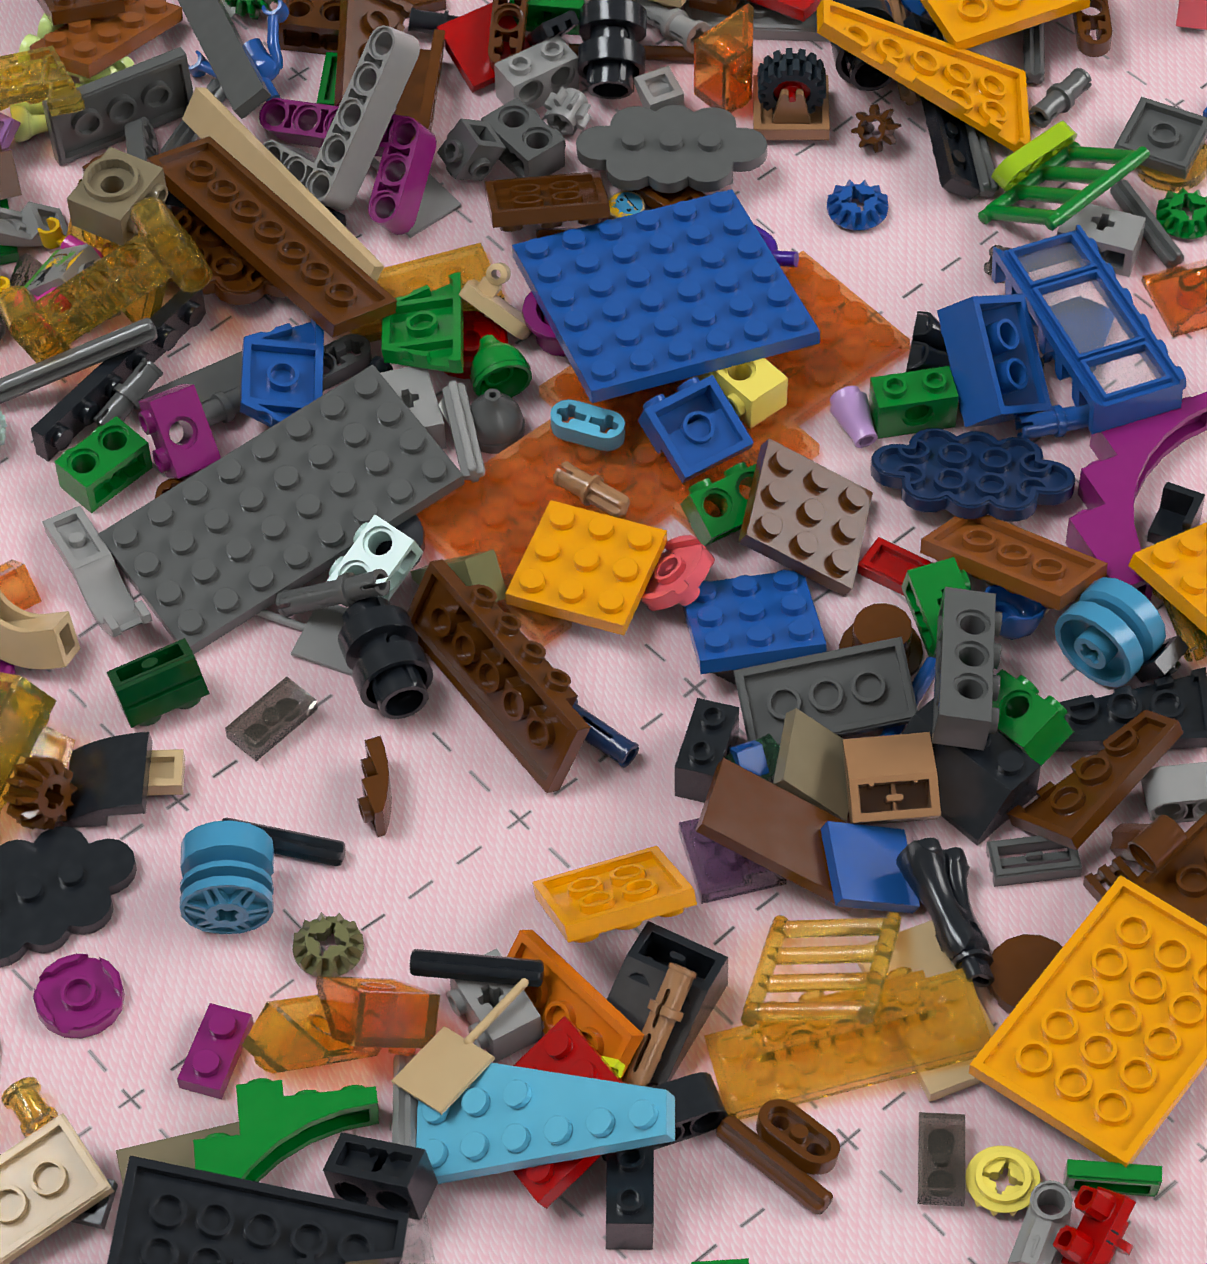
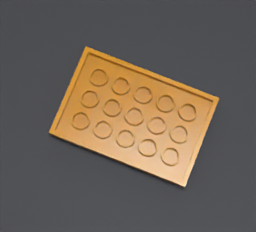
M1120 875L970 1063L969 1074L1106 1161L1120 1163L1125 1167L1128 1164H1132L1207 1065V927Z

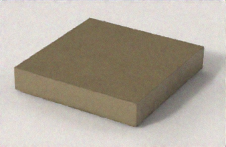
M797 708L787 712L773 784L833 816L847 821L849 807L843 739Z

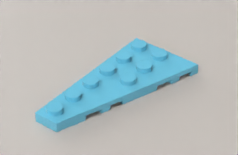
M491 1063L442 1115L418 1100L416 1148L426 1150L438 1184L675 1141V1096L667 1090Z

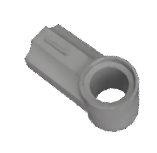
M1049 1180L1041 1182L1034 1187L1031 1192L1027 1213L1007 1264H1053L1058 1251L1053 1246V1242L1059 1230L1065 1225L1069 1226L1073 1199L1071 1192L1065 1185ZM1050 1204L1058 1207L1061 1212L1055 1215H1048L1039 1208Z

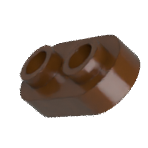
M773 1099L762 1105L756 1121V1131L764 1142L806 1173L822 1175L830 1172L835 1167L840 1152V1143L831 1131L790 1101Z

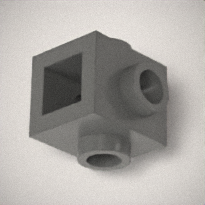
M460 119L456 126L448 133L446 140L437 153L445 163L448 173L455 179L483 181L491 172L492 167L506 147L488 121Z

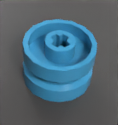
M1107 577L1094 581L1081 594L1078 602L1072 604L1058 618L1054 627L1058 645L1065 657L1077 670L1087 678L1103 686L1116 688L1127 684L1140 670L1143 662L1149 660L1162 647L1166 639L1165 624L1158 610L1149 599L1132 585L1116 578Z

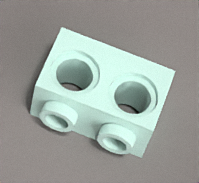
M374 515L369 523L365 522L359 527L353 539L354 544L347 554L339 557L333 563L327 581L336 580L339 575L352 572L355 575H359L375 569H383L388 574V577L376 580V584L390 581L389 593L381 596L389 601L423 554V551L413 539L377 515ZM392 541L391 549L386 554L376 555V549L382 542Z

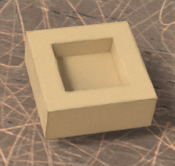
M184 749L152 750L147 796L183 795L185 774Z

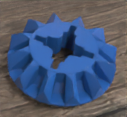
M849 179L845 186L835 185L833 193L828 195L827 212L829 217L843 228L850 230L871 229L879 225L888 214V195L881 193L879 185L870 187L866 180L861 184H854ZM853 199H858L860 203H864L863 211H861L860 207H857L856 203H852Z

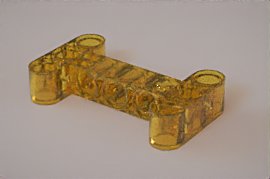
M150 197L134 205L130 217L139 234L39 300L26 287L20 285L10 286L0 293V315L11 336L36 363L72 349L71 343L170 278L184 292H196L209 284L212 279V271L195 241L162 200Z

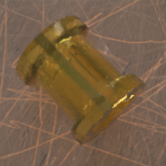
M26 1077L16 1081L4 1091L1 1097L4 1106L7 1109L13 1110L20 1121V1129L25 1138L58 1116L56 1109L48 1106L41 1095V1084L35 1077Z

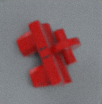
M1086 1185L1081 1186L1074 1203L1075 1208L1084 1213V1216L1077 1229L1068 1225L1061 1228L1053 1242V1246L1063 1255L1061 1263L1110 1264L1116 1251L1129 1256L1134 1246L1122 1238L1129 1226L1127 1220L1136 1202L1125 1195L1099 1186L1097 1189Z

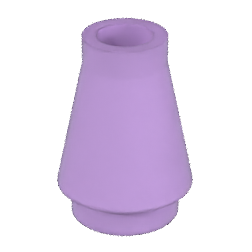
M847 386L835 392L830 398V412L853 440L855 447L864 448L873 444L878 436L874 430L867 394L860 391L858 386Z

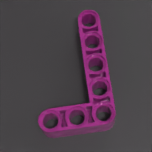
M272 98L262 106L259 112V121L264 129L286 143L321 148L339 107ZM393 114L375 156L382 158L368 204V213L373 221L395 235H403L409 232L416 222L437 141L435 135L414 118Z

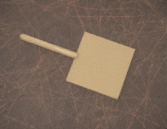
M521 979L465 1038L443 1026L391 1082L442 1115L495 1060L493 1055L476 1046L473 1042L528 986V979Z

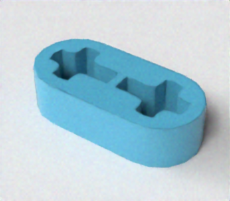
M569 399L556 403L551 409L552 433L562 440L602 451L615 450L624 443V418L615 411ZM569 417L575 418V419H570L568 423L562 422V421H567V420L569 419ZM607 428H612L609 429L607 433H601L604 432Z

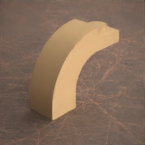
M0 590V659L29 669L66 667L81 649L69 611L47 614L31 613L15 606Z

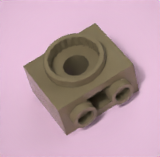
M109 147L100 159L95 160L85 169L82 181L67 197L72 225L126 247L135 234L138 235L142 232L149 217L157 208H161L167 199L168 188L166 187L164 170L160 166Z

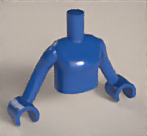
M277 0L278 6L273 11H269L265 5L262 6V11L268 17L267 45L269 53L258 38L244 43L271 94L266 102L272 98H281L271 81L283 68L278 29L279 23L284 22L289 15V8L283 0ZM198 50L195 51L198 55V61L192 66L188 64L190 74L195 78H200L207 73L217 79L209 61Z

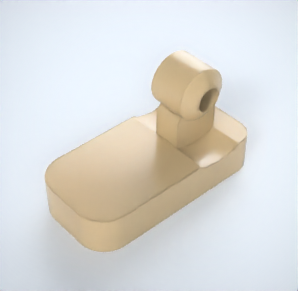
M501 262L492 264L488 267L486 276L480 282L475 279L468 280L459 295L515 337L521 340L527 339L531 330L525 325L523 314L504 299L497 296L502 288V284L510 279V268ZM497 270L500 271V278L496 274Z

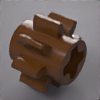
M873 104L869 108L870 115L865 112H857L855 114L860 122L858 127L851 129V133H858L861 139L859 143L860 148L873 144V150L877 153L883 150V141L889 145L897 143L892 135L895 129L901 127V124L894 123L891 117L894 112L893 109L880 113L878 104ZM879 121L878 130L881 134L874 136L872 132L875 127L872 122Z

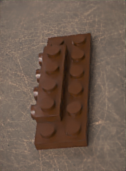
M443 559L430 561L408 609V614L418 635V644L546 794L559 791L591 728L573 708L578 695L570 687V676L566 672L555 669L544 658L546 655L545 648L536 641L528 640L520 631L521 621L515 615L504 612L495 602L497 594L493 589L480 584L466 586Z

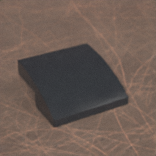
M149 732L130 733L104 738L71 751L69 770L74 773L70 783L78 789L71 794L70 801L75 806L65 810L66 821H63V826L72 828L107 826L108 816L146 814L153 744Z

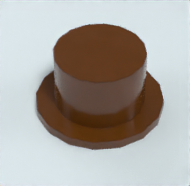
M887 603L872 604L863 608L856 615L854 623L843 633L839 644V649L902 637L910 677L918 671L923 658L922 641L914 628H912L911 619L905 611Z

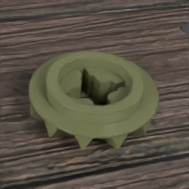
M321 912L317 919L312 921L304 919L302 928L299 932L294 933L292 949L294 959L303 971L319 978L341 976L352 970L360 961L364 950L363 934L359 931L355 921L350 922L344 919L340 912L335 917L325 916ZM334 934L336 945H330L322 956L320 942L318 941H326L328 936Z

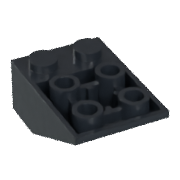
M647 921L626 955L607 1000L642 1032L651 1011L647 1006L650 999H656L668 971L669 963L678 964L697 973L681 1008V1011L684 1013L681 1022H675L662 1057L650 1081V1084L657 1086L671 1081L728 985V957Z

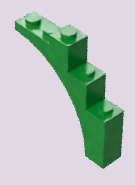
M257 1078L249 1081L247 1084H237L236 1093L240 1135L230 1136L226 1133H213L203 1139H194L195 1169L259 1182L280 1162L314 1142L342 1131L379 1124L376 1086L349 1085L341 1090L327 1092L302 1090L295 1095L284 1096L282 1080L272 1081L266 1078Z

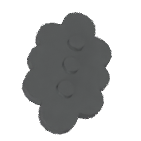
M667 105L657 111L641 106L626 107L619 110L613 116L610 126H595L586 129L578 136L576 141L577 157L583 165L592 169L606 170L608 181L613 186L628 191L640 190L647 186L662 193H676L688 186L697 191H717L726 187L731 182L733 172L752 171L760 167L766 161L768 155L766 138L760 132L749 128H736L735 117L729 111L716 107L703 108L696 112L682 105Z

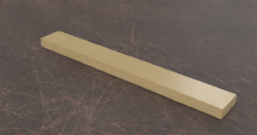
M196 87L182 120L201 139L208 136L212 137L377 282L384 265L206 87Z

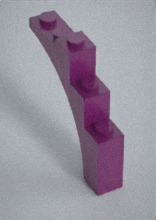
M1207 392L1194 397L1183 398L1181 408L1091 434L1089 446L1099 460L1093 461L1086 467L1081 468L1078 496L1087 509L1081 510L1069 518L1066 545L1071 549L1108 563L1107 578H1116L1132 585L1145 595L1149 601H1151L1153 587L1128 566L1133 554L1141 550L1134 526V502L1147 476L1166 455L1186 440L1207 431Z

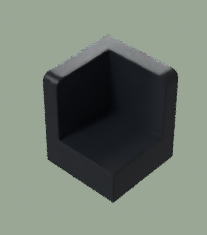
M1166 482L1162 491L1160 508L1148 530L1147 542L1156 544L1199 526L1205 494Z

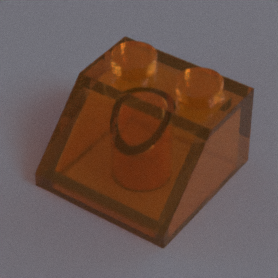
M749 3L694 40V95L710 107L722 108L730 113L743 108L752 99L754 7Z
M316 977V988L331 1036L335 1040L348 1044L349 1052L374 1055L376 1054V1048H388V1052L392 1054L413 1056L416 1053V1048L422 1049L436 1035L440 994L397 979Z

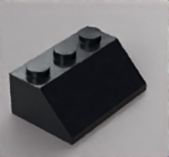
M934 698L914 714L902 734L930 732L932 742ZM998 731L996 734H988L984 750L932 743L938 776L941 816L977 846L1009 819L1007 813L1018 804L1023 807L1037 795L1036 791L1038 789L1041 766Z

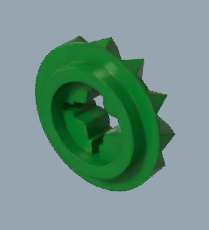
M1184 187L1178 193L1168 191L1165 198L1158 201L1156 219L1166 232L1172 236L1182 239H1196L1206 236L1207 196L1202 197L1199 189L1194 193H1188ZM1183 207H1187L1190 212H1193L1191 220H1189L1186 212L1182 210Z

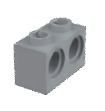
M556 35L495 63L497 98L504 105L517 97L528 108L537 109L544 105L551 92L557 94L561 87L579 90L578 56L559 35Z

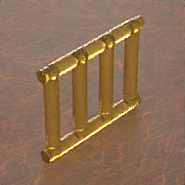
M896 912L887 913L885 918L788 920L782 915L775 916L769 928L743 1007L742 1024L747 1027H754L757 1021L858 1019L862 1024H871L877 1013L900 931L901 916ZM879 936L877 945L782 947L785 938ZM871 963L869 972L773 975L776 965ZM863 991L861 1000L764 1003L767 993Z

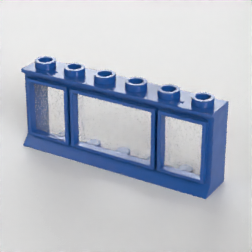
M1076 225V230L1005 251L993 246V282L996 284L1005 281V295L1025 294L1032 327L1036 325L1039 327L1038 346L1040 352L1046 354L1055 351L1056 376L1059 380L1070 377L1073 379L1072 400L1075 406L1090 405L1088 429L1091 434L1181 408L1183 389L1186 388V377L1182 368L1175 366L1168 356L1165 343L1161 339L1158 340L1151 331L1146 315L1139 313L1133 304L1129 290L1122 288L1116 279L1114 268L1110 263H1105L1099 254L1096 241L1093 238H1089L1080 225Z

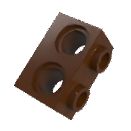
M283 0L289 8V15L284 22L279 23L278 30L281 50L326 55V52L338 53L341 0Z

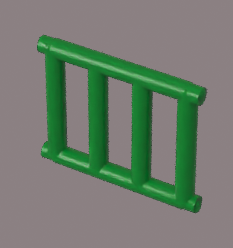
M1074 141L1032 171L1010 190L1004 192L978 213V219L984 224L996 220L1045 225L1049 230L1053 231L1140 166L1150 157V152L1144 146H1140L1136 150L1085 147ZM1071 161L1115 164L1109 170L1064 167ZM1044 181L1089 184L1082 190L1039 186ZM1019 200L1063 204L1056 210L1013 206Z

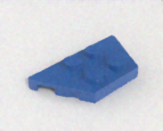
M312 319L311 322L292 327L290 323L275 327L270 332H258L243 338L240 392L241 413L272 427L323 395L324 330Z

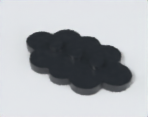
M58 826L44 831L34 843L17 839L2 844L0 846V967L9 966L19 961L28 950L38 953L53 952L65 944L71 933L85 935L95 933L105 927L111 919L114 910L111 895L127 888L136 875L137 867L134 853L128 844L109 838L88 844L87 839L80 831L66 826Z

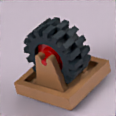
M786 48V54L782 55L780 50L773 52V58L769 55L764 58V64L760 63L757 75H753V129L760 132L766 140H829L828 75H826L823 61L821 59L817 60L816 54L811 52L806 56L805 49L799 48L796 54L793 53L792 48Z

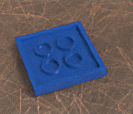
M780 570L776 573L753 576L741 575L731 579L703 581L699 586L700 594L698 598L691 604L682 606L700 674L743 669L827 652L825 637L806 578L793 570Z

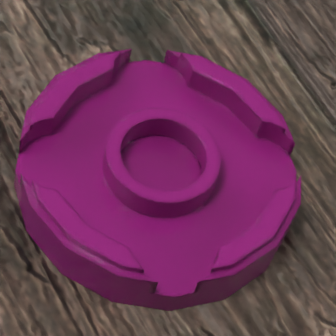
M78 953L59 958L46 967L39 976L40 981L33 994L39 1020L49 1031L64 1038L79 1039L99 1034L111 1026L121 1013L125 998L120 974L109 961L99 957V960L89 958L88 954Z

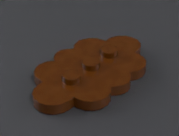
M188 208L180 211L175 217L164 213H153L146 221L142 232L138 235L135 234L131 239L132 245L136 250L145 254L146 271L151 277L159 281H179L182 287L191 281L202 287L203 295L215 293L220 300L237 306L254 303L263 297L264 294L287 298Z

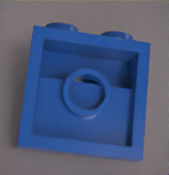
M713 375L701 381L698 377H693L677 388V393L665 398L664 394L653 397L643 405L644 410L638 419L639 424L658 455L664 452L682 483L751 449L754 444Z

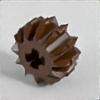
M27 756L24 763L14 764V777L4 779L10 785L9 791L2 796L4 800L10 803L6 814L16 819V823L21 824L22 827L29 829H54L56 822L66 821L65 810L75 806L70 801L71 794L78 789L70 783L74 772L64 767V764L59 762L58 759L47 756L45 758Z

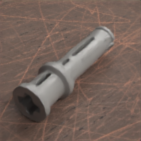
M636 0L647 11V23L658 28L666 40L680 42L686 51L693 54L700 52L707 45L711 31L710 26L706 22L692 20L684 10L679 8L668 9L658 2Z

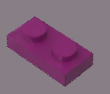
M209 1003L178 1075L177 1082L179 1088L222 1100L254 1024L252 1014Z

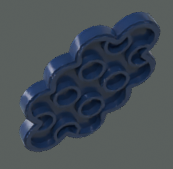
M939 428L925 429L913 435L909 445L889 444L877 449L871 457L870 466L873 479L883 486L901 489L902 500L912 509L921 512H938L946 509L951 514L964 519H976L987 514L1007 522H1018L1028 519L1034 514L1037 504L1058 505L1072 498L1076 481L1075 475L1069 467L1059 462L1043 460L1042 449L1029 439L1009 437L998 441L992 435L981 431H969L956 436L947 430Z

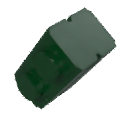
M185 638L106 672L131 728L137 725H153L160 720L163 714L177 708H192L200 702L202 697L210 694L197 660Z

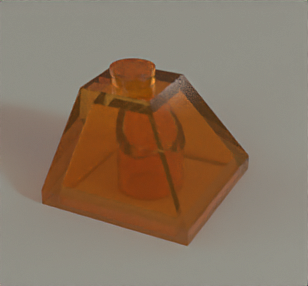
M1207 259L1142 276L1141 282L1172 337L1207 328Z

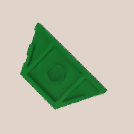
M461 272L448 275L450 284L431 291L430 287L425 285L413 290L406 296L395 298L397 300L396 313L382 318L381 350L385 363L451 373H464L463 298L459 295L463 288Z

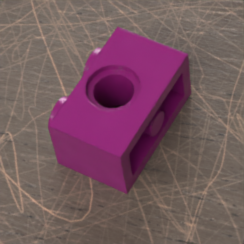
M181 384L138 401L142 410L138 413L139 422L143 431L152 437L156 450L152 451L154 462L161 473L165 472L166 477L181 478L206 468L221 458L194 384ZM175 422H179L183 427L184 433L182 439L175 444L170 438L169 431Z

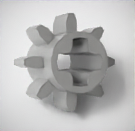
M561 87L557 94L551 92L543 105L548 109L544 115L548 125L552 129H557L563 135H574L577 129L584 130L591 119V116L587 113L591 105L588 104L586 96L574 88L564 89V87Z

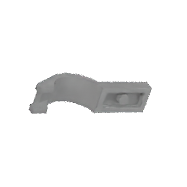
M81 506L42 521L47 536L75 578L89 610L102 630L112 637L121 635V632L152 621L151 613L143 601L135 603L122 581L111 552L98 536V532Z

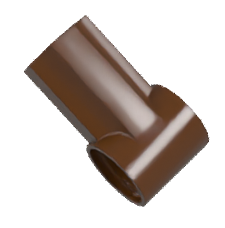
M1162 814L1150 824L1121 823L1111 832L1113 838L1110 849L1116 857L1120 856L1123 860L1137 862L1146 871L1156 873L1188 845V839L1183 829L1172 818Z

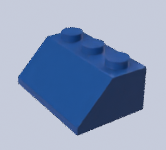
M1025 294L972 296L937 310L941 334L944 338L950 370L959 396V409L965 427L994 425L1015 420L1016 416L1019 415L1024 416L1049 411L1052 405Z

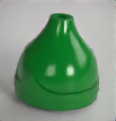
M486 335L480 339L479 350L470 368V381L476 395L479 397L485 394L488 389H497L500 393L512 398L525 390L532 380V372L523 354L514 346L500 342L493 335Z

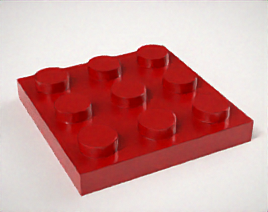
M566 1016L559 1020L513 1065L624 1083L576 1025ZM601 1155L519 1169L513 1172L537 1203L547 1209Z

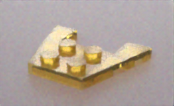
M53 45L0 56V111L5 110L12 104L22 102L37 104L46 98L51 117L85 110L82 95L76 89L71 76L67 74L65 66Z

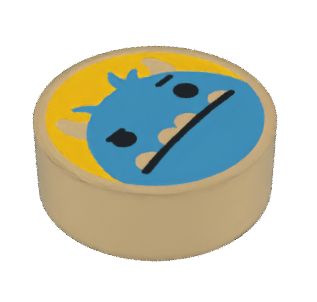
M632 191L614 193L608 198L610 218L607 219H616L644 211L645 203L643 198Z

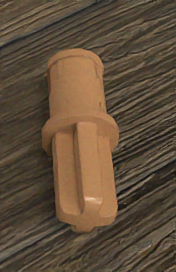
M568 461L561 464V467L567 470L566 473L557 468L553 478L554 484L580 497V502L585 506L592 504L617 518L627 513L630 505L629 497L605 484L601 476H591Z

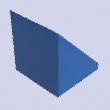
M753 740L729 748L735 763L758 776L769 773L761 743Z

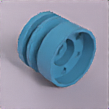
M232 820L213 821L197 826L186 833L181 842L180 868L183 877L180 882L181 896L179 908L181 917L190 926L204 932L216 934H240L255 930L267 923L274 912L272 896L274 894V887L271 877L274 873V846L272 838L259 827L250 823Z

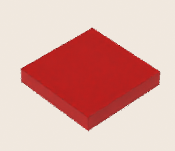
M493 2L437 26V30H445L444 48L472 93L495 83V71L490 66L488 56ZM505 16L498 23L503 29H513L517 26L513 16ZM526 38L524 50L531 47ZM503 41L504 50L503 55L500 56L501 60L511 55L509 42Z

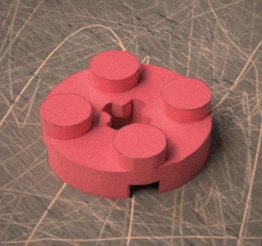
M683 535L667 541L665 545L666 551L661 554L641 598V601L651 611L666 609L678 603L686 606L698 598L700 594L699 586L707 576L709 569L713 566L715 558L696 537Z

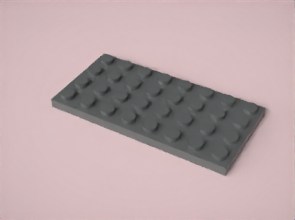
M371 365L103 530L98 536L106 544L115 562L173 640L176 642L185 638L193 654L276 603V596L279 592L300 588L330 569L333 563L339 557L345 556L352 547L355 533L359 527L365 522L369 523L374 515H377L393 527H397L465 484L463 474L376 367Z

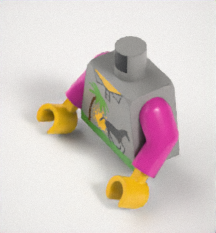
M53 217L46 219L49 231L42 230L41 228H37L45 248L55 249L61 247V249L56 250L18 293L12 292L10 281L7 277L0 276V308L14 304V309L30 314L39 326L85 307L110 279L112 272L109 263L104 259L103 254L99 250L73 235L66 237L63 234L59 220Z

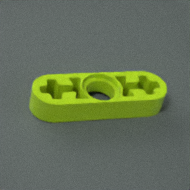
M1065 121L1058 122L1004 159L994 170L991 178L1004 191L1010 190L1032 171L1048 161L1064 147L1074 142L1077 133Z

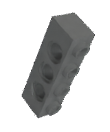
M945 587L937 620L932 743L984 750L988 734H996L999 708L992 707V701H997L1000 675H993V669H998L1001 644L994 643V637L998 638L1000 635L1002 612L995 611L996 594L952 587Z

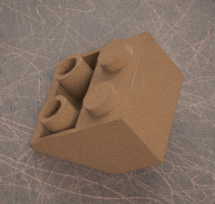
M930 732L842 740L851 824L876 825L935 820L941 816L937 768Z

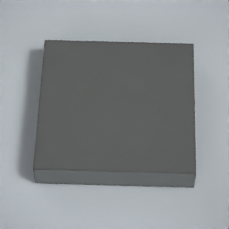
M1141 97L1114 149L1136 150L1140 146H1144L1149 150L1150 157L1141 164L1142 166L1186 179L1207 139V117Z

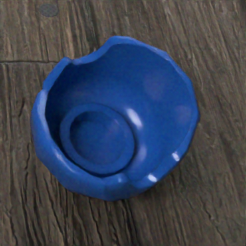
M998 585L988 586L984 591L996 594L995 611L1002 612V625L999 636L1005 639L1015 640L1031 635L1040 624L1047 610L1039 602L1022 595L1012 594Z

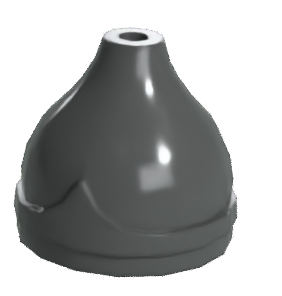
M488 389L485 394L477 397L470 406L481 452L500 454L510 451L519 445L525 433V419L519 405L510 396L500 393L497 389Z

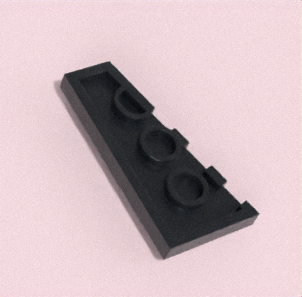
M1206 667L1191 670V675L1173 679L1170 675L1154 679V684L1132 689L1130 685L1116 688L1111 695L1095 698L1091 694L1059 702L1067 710L1068 713L1064 718L1074 732L1055 752L1103 750L1105 748L1103 745L1105 739L1144 710L1179 721L1183 734L1171 748L1207 747Z

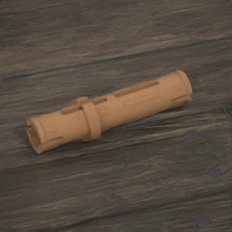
M669 963L668 971L656 999H650L647 1006L651 1011L642 1029L644 1037L621 1079L624 1083L649 1086L675 1022H681L684 1013L681 1011V1008L692 982L697 976V973L675 963Z

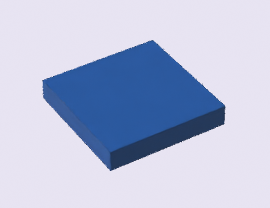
M827 821L820 828L835 906L911 914L920 907L919 898L915 895L896 865L899 853L908 845L904 829Z

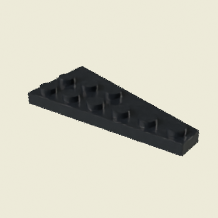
M130 1155L107 1264H399L403 1257L409 1214Z

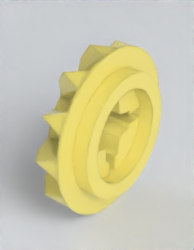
M1002 1145L988 1147L978 1152L969 1162L965 1175L966 1192L970 1193L974 1199L976 1208L982 1206L990 1210L993 1217L998 1213H1009L1014 1217L1019 1210L1025 1207L1028 1208L1031 1192L1041 1181L1035 1162L1026 1153L1017 1148ZM1004 1168H1007V1176H1009L1008 1180L1011 1185H1007L1005 1191H1002V1194H998L996 1182L993 1180H998L1000 1174H1003Z

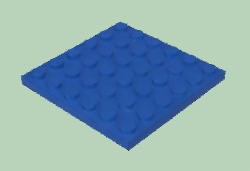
M732 189L512 245L513 258L591 403L820 343V330Z

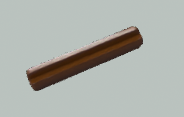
M727 1116L721 1121L716 1129V1135L719 1139L813 1214H822L833 1200V1195L830 1191L764 1142L757 1133L735 1116Z

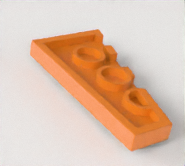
M520 930L507 957L541 960L544 963L542 985L539 987L527 986L524 989L541 1016L544 1025L543 1033L546 1034L559 1020L566 1016L576 1025L601 1056L618 1059L626 1065L622 1074L623 1077L644 1034L533 930Z

